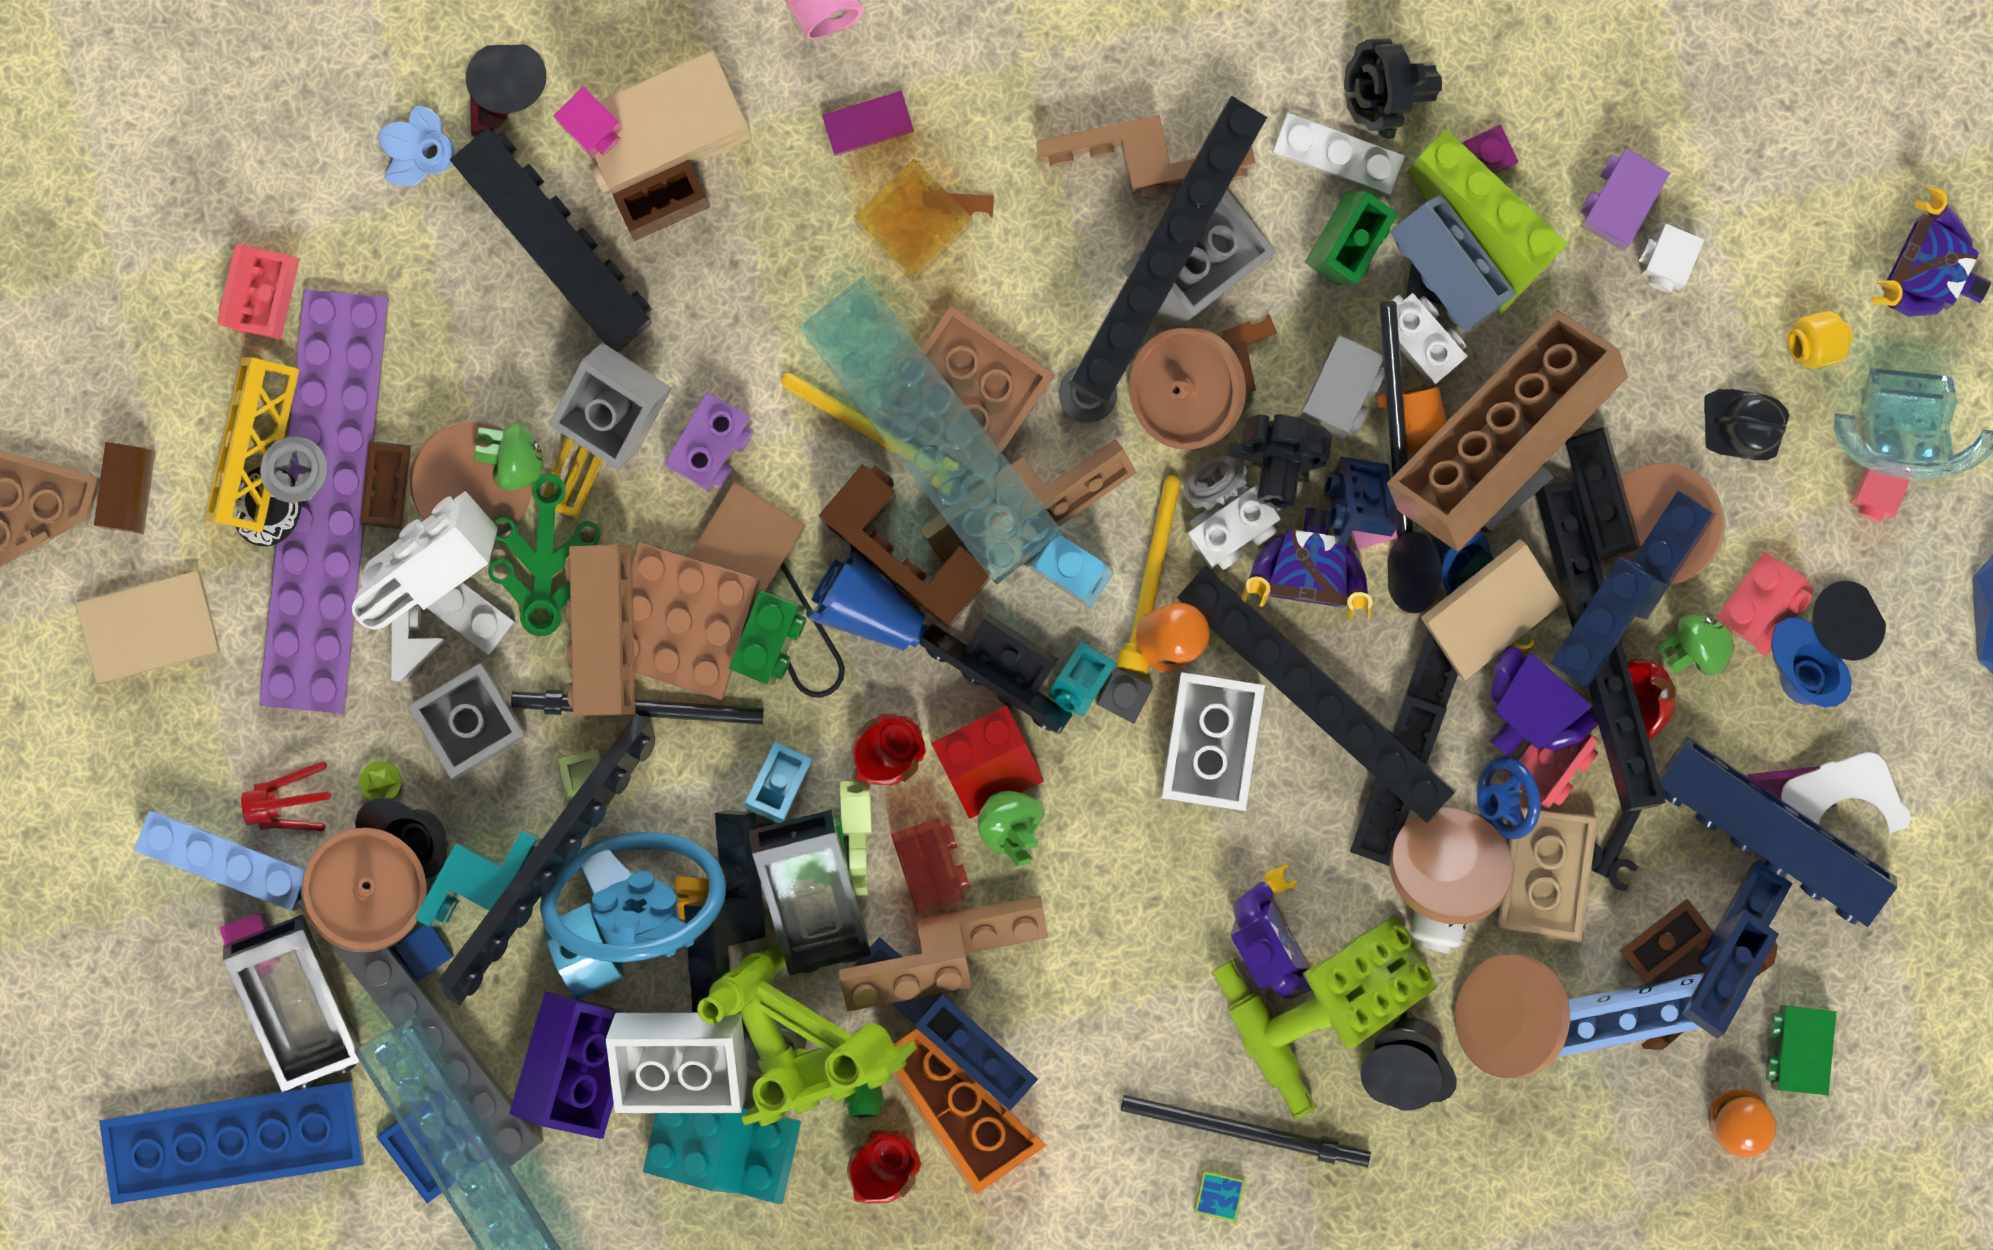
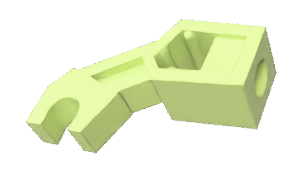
M841 781V821L843 836L849 835L850 874L856 895H868L866 835H872L870 784L861 781Z

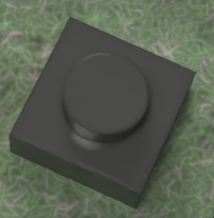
M1116 667L1097 705L1135 724L1153 686Z

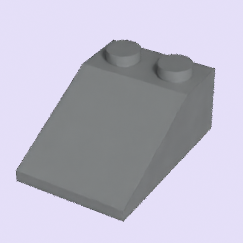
M1226 190L1157 313V316L1168 330L1181 328L1276 253L1228 190ZM1143 249L1120 268L1127 277Z

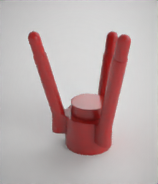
M320 762L270 782L254 784V791L242 792L241 808L246 825L259 824L260 830L278 828L324 831L326 828L324 823L274 819V817L281 816L282 807L329 800L331 798L330 792L279 798L277 791H270L325 770L327 763Z

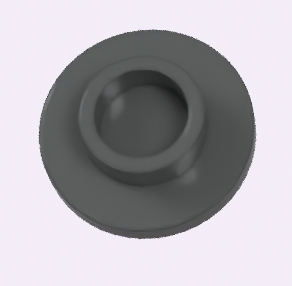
M1075 367L1061 381L1059 387L1060 404L1065 413L1078 422H1098L1107 417L1113 410L1117 401V386L1108 402L1102 404L1068 384L1077 368Z

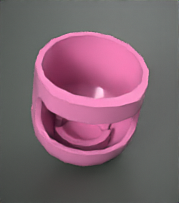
M785 0L789 10L808 39L825 37L844 29L858 21L864 13V8L859 0ZM849 9L841 18H827L834 13Z

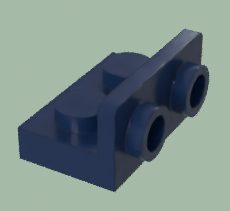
M1341 456L1334 472L1328 473L1324 485V494L1330 500L1331 508L1328 521L1329 527L1334 528L1336 544L1345 546L1352 531L1393 536L1398 523L1395 503L1387 485V482L1391 479L1388 464Z

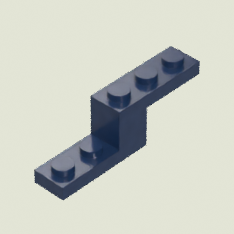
M1678 490L1633 560L1619 557L1552 659L1551 664L1583 686L1589 687L1634 617L1648 619L1716 516V513Z
M1760 860L1751 864L1697 961L1707 970L1682 1015L1716 1039L1725 1034L1779 935L1769 926L1793 884L1786 878L1774 873Z
M879 936L870 946L871 955L861 957L853 967L902 958V956ZM944 993L891 1003L921 1033L1009 1111L1013 1109L1038 1080L1034 1074L978 1026L969 1015Z

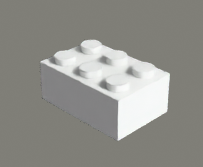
M1183 672L1179 674L1160 799L1246 811L1265 685Z
M615 1013L606 1037L615 1113H741L749 1089L741 1013L730 1016L725 1015L720 1022L715 1021V1024L705 1023L698 1013Z

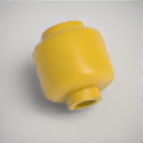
M1823 311L1798 318L1787 336V346L1791 357L1807 369H1818L1841 363L1847 357L1850 345L1853 342V333L1850 325L1843 321L1841 316L1834 311Z

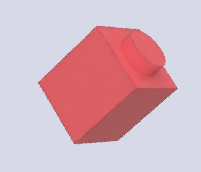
M1877 454L1868 457L1850 504L1859 507L1857 514L1880 523L1883 517L1886 519L1895 517L1914 469Z

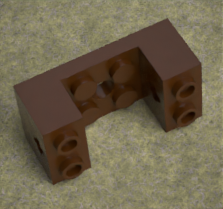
M862 464L818 515L821 522L848 545L856 548L882 574L946 628L950 629L992 579V573L988 570L991 562L974 547H971L966 552L959 546L926 585L923 582L926 574L908 558L901 564L891 555L894 551L893 546L876 531H873L870 536L866 534L895 500L896 494L892 489L895 485L893 483L894 480L876 465L869 470Z

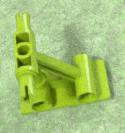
M1396 915L1345 944L1346 948L1306 970L1303 975L1313 994L1309 995L1305 1003L1273 1018L1260 993L1257 994L1256 991L1251 992L1236 965L1235 959L1211 972L1230 1004L1227 1006V1013L1242 1038L1245 1051L1255 1060L1268 1085H1271L1272 1088H1278L1294 1120L1306 1115L1318 1106L1316 1102L1314 1103L1299 1076L1302 1072L1300 1070L1301 1065L1290 1048L1289 1043L1318 1029L1326 1030L1333 1027L1345 1048H1353L1437 988L1429 967L1421 959L1411 941L1408 930L1402 925Z
M776 945L769 946V949L768 947L764 948L761 953H752L745 957L738 966L714 982L710 988L709 996L702 999L698 1004V1015L708 1024H715V1021L720 1022L725 1015L730 1016L738 1012L741 1013L742 1020L759 1055L757 1064L763 1076L753 1086L752 1094L756 1104L741 1117L744 1126L759 1121L760 1126L769 1125L784 1117L783 1112L795 1109L797 1114L804 1113L818 1106L820 1099L831 1096L832 1101L841 1100L855 1093V1087L866 1083L869 1089L881 1086L893 1078L891 1073L900 1070L908 1064L906 1059L917 1049L914 1041L894 1047L887 1031L874 1023L861 1026L851 1035L771 986L776 979V973L786 965L782 950ZM776 1021L820 1048L811 1051L801 1048L793 1050L791 1045H786Z

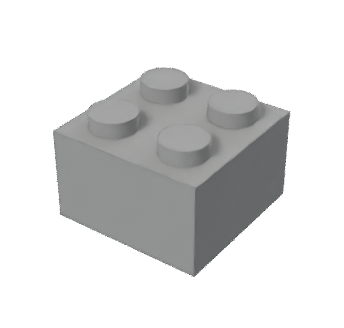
M1338 335L1301 410L1299 418L1326 428L1333 436L1344 440L1349 432L1356 435L1369 411V407L1362 404L1367 394L1373 397L1375 392L1377 393L1385 377L1384 368L1380 367L1384 360L1383 355Z
M601 343L582 359L549 425L619 470L640 450L672 387L606 344Z
M483 663L477 664L408 706L449 777L454 780L459 779L529 737L489 669Z

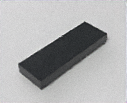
M1601 427L1569 438L1565 444L1597 558L1605 560L1639 549L1641 545L1608 429Z

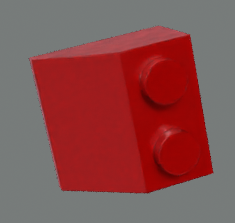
M1007 705L931 743L969 820L979 815L981 808L991 795L999 791L1023 793L1044 782Z

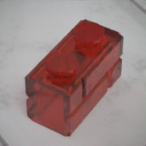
M937 818L891 834L917 914L965 899L963 890L970 888V884L963 864L954 866L950 850L957 848L950 824L941 826L940 820Z

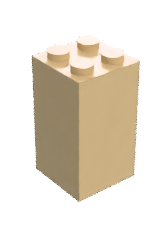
M711 50L600 100L599 102L620 123L622 130L618 135L621 139L604 156L598 152L594 156L596 162L589 164L602 193L610 191L611 194H615L689 160L691 166L752 139L748 125L714 51Z

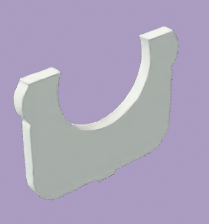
M1863 752L1838 762L1832 760L1821 764L1819 769L1788 780L1782 788V800L1817 824H1819L1821 817L1830 806L1844 799L1856 798L1872 803L1883 813L1888 825V834L1909 827V810L1900 802L1885 760L1874 752Z

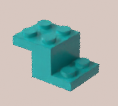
M521 831L503 865L465 844H455L414 919L428 927L439 926L441 922L449 923L460 904V900L454 898L456 894L490 911L541 842L542 838L531 832Z
M743 1106L741 1113H656L642 1172L709 1191L737 1193L771 1203L783 1204L801 1121L784 1116L766 1126H760L759 1121L744 1126L741 1117L751 1109V1107Z

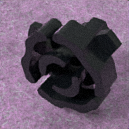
M1390 38L1367 39L1356 46L1353 58L1346 66L1344 90L1346 92H1355L1356 96L1347 100V109L1355 123L1365 125L1369 131H1378V134L1386 139H1394L1397 128L1402 127L1405 123L1403 114L1412 111L1413 102L1436 101L1437 95L1442 91V76L1438 73L1436 65H1424V63L1411 64L1402 44H1393Z
M1261 414L1247 418L1245 427L1242 429L1241 442L1230 443L1228 456L1252 461L1255 465L1262 468L1257 497L1259 503L1279 509L1295 506L1298 482H1309L1310 470L1326 466L1327 460L1330 457L1333 435L1322 426L1294 416L1276 414L1274 415V421H1269V416Z

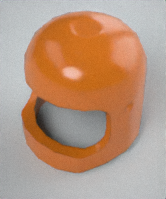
M1439 386L1403 391L1408 453H1417L1447 422ZM1386 394L1376 395L1378 408L1387 407Z
M1186 603L1169 604L1148 612L1138 623L1136 631V642L1139 652L1147 663L1160 673L1177 670L1186 663L1201 656L1208 645L1210 637L1209 624L1205 616L1196 607ZM1168 660L1173 661V663L1163 664L1160 661Z
M1744 1088L1731 1089L1721 1093L1713 1100L1709 1115L1710 1130L1715 1141L1727 1152L1741 1158L1755 1157L1764 1153L1772 1145L1776 1136V1120L1771 1109L1763 1102L1759 1094ZM1737 1096H1746V1097H1739V1098H1737V1099H1734V1100L1728 1102V1103L1720 1110L1717 1119H1715V1118H1716V1113H1717L1718 1108H1719L1726 1100L1731 1099V1098H1733V1097H1737Z

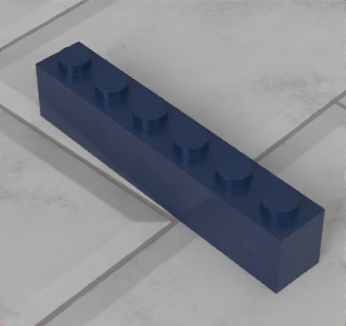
M1688 736L1685 737L1658 775L1664 797L1667 801L1678 807L1682 803L1697 812L1695 818L1700 823L1712 830H1716L1719 827L1730 834V841L1737 848L1748 854L1755 851L1767 859L1765 865L1781 877H1786L1787 874L1791 875L1801 882L1800 888L1807 895L1818 901L1825 898L1837 906L1835 908L1836 913L1851 924L1855 925L1859 921L1866 927H1869L1897 889V877Z

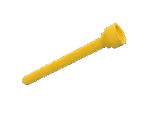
M786 373L782 376L781 384L785 389L927 472L926 477L932 480V486L944 493H947L962 468L961 463L949 456L946 459L939 455L937 458H934L793 373Z
M1169 475L1164 480L1130 641L1124 644L1123 650H1119L1115 667L1140 674H1148L1150 665L1137 647L1136 631L1142 617L1154 609L1181 484L1180 479L1176 475Z

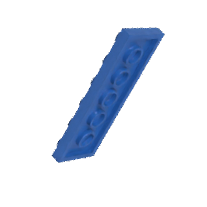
M352 1081L99 1120L111 1204L365 1164Z

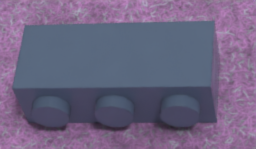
M1443 194L1424 203L1389 231L1396 240L1399 251L1412 261L1421 273V279L1425 286L1435 292L1446 307L1449 318L1459 325L1464 333L1484 321L1517 295Z

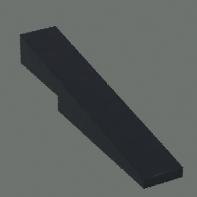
M1429 629L1427 630L1392 729V733L1426 764L1458 677L1457 672ZM1377 778L1374 780L1350 852L1389 866L1392 847L1400 830L1405 825L1410 808Z

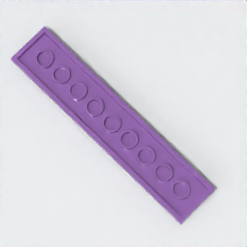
M304 289L296 368L300 370L292 401L288 437H303L318 445L326 456L329 473L324 482V489L319 490L312 497L311 501H302L301 514L296 527L286 539L277 543L260 706L345 714L355 623L352 605L358 592L365 525H360L368 444L369 441H374L389 305L387 297ZM295 454V461H293L292 467L285 468V471L295 481H297L299 474L311 472L299 465L297 454Z

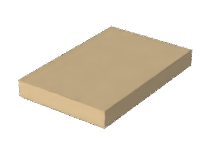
M1519 539L1424 614L1421 619L1457 674L1466 681L1563 602L1527 544Z
M198 570L76 602L96 684L110 682L220 652L204 585Z
M1520 806L1524 818H1526L1528 807ZM1540 809L1538 822L1531 833L1520 839L1509 840V849L1513 860V877L1510 887L1501 902L1497 930L1582 942L1598 824L1597 816Z

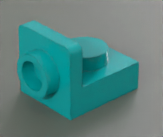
M1080 641L1049 692V697L1054 699L1063 710L1084 717L1115 667L1116 662Z

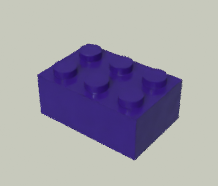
M545 991L509 1114L542 1127L603 1139L614 1104L606 1037L615 1013L626 1012L609 1006Z

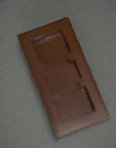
M369 441L360 525L402 530L411 445Z

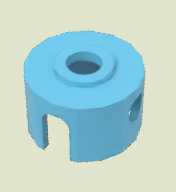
M591 903L559 916L562 923L577 936L603 944L594 921V907L591 906ZM543 924L553 962L568 989L576 999H580L625 978L622 962L599 961L577 955L555 941Z

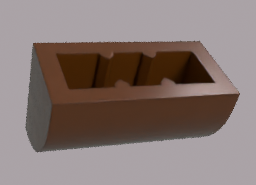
M689 160L612 194L634 242L710 208Z
M105 442L94 526L108 530L144 534L155 451Z

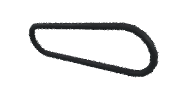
M783 563L781 569L801 603L805 606L806 611L807 609L812 610L787 566ZM813 621L837 661L839 673L835 684L825 691H811L801 684L791 662L787 669L800 692L809 697L822 698L831 695L840 687L844 680L845 667L840 654L822 624Z

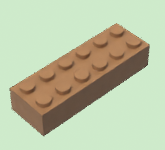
M1556 310L1387 482L1397 510L1459 552L1628 378L1619 349L1559 310Z

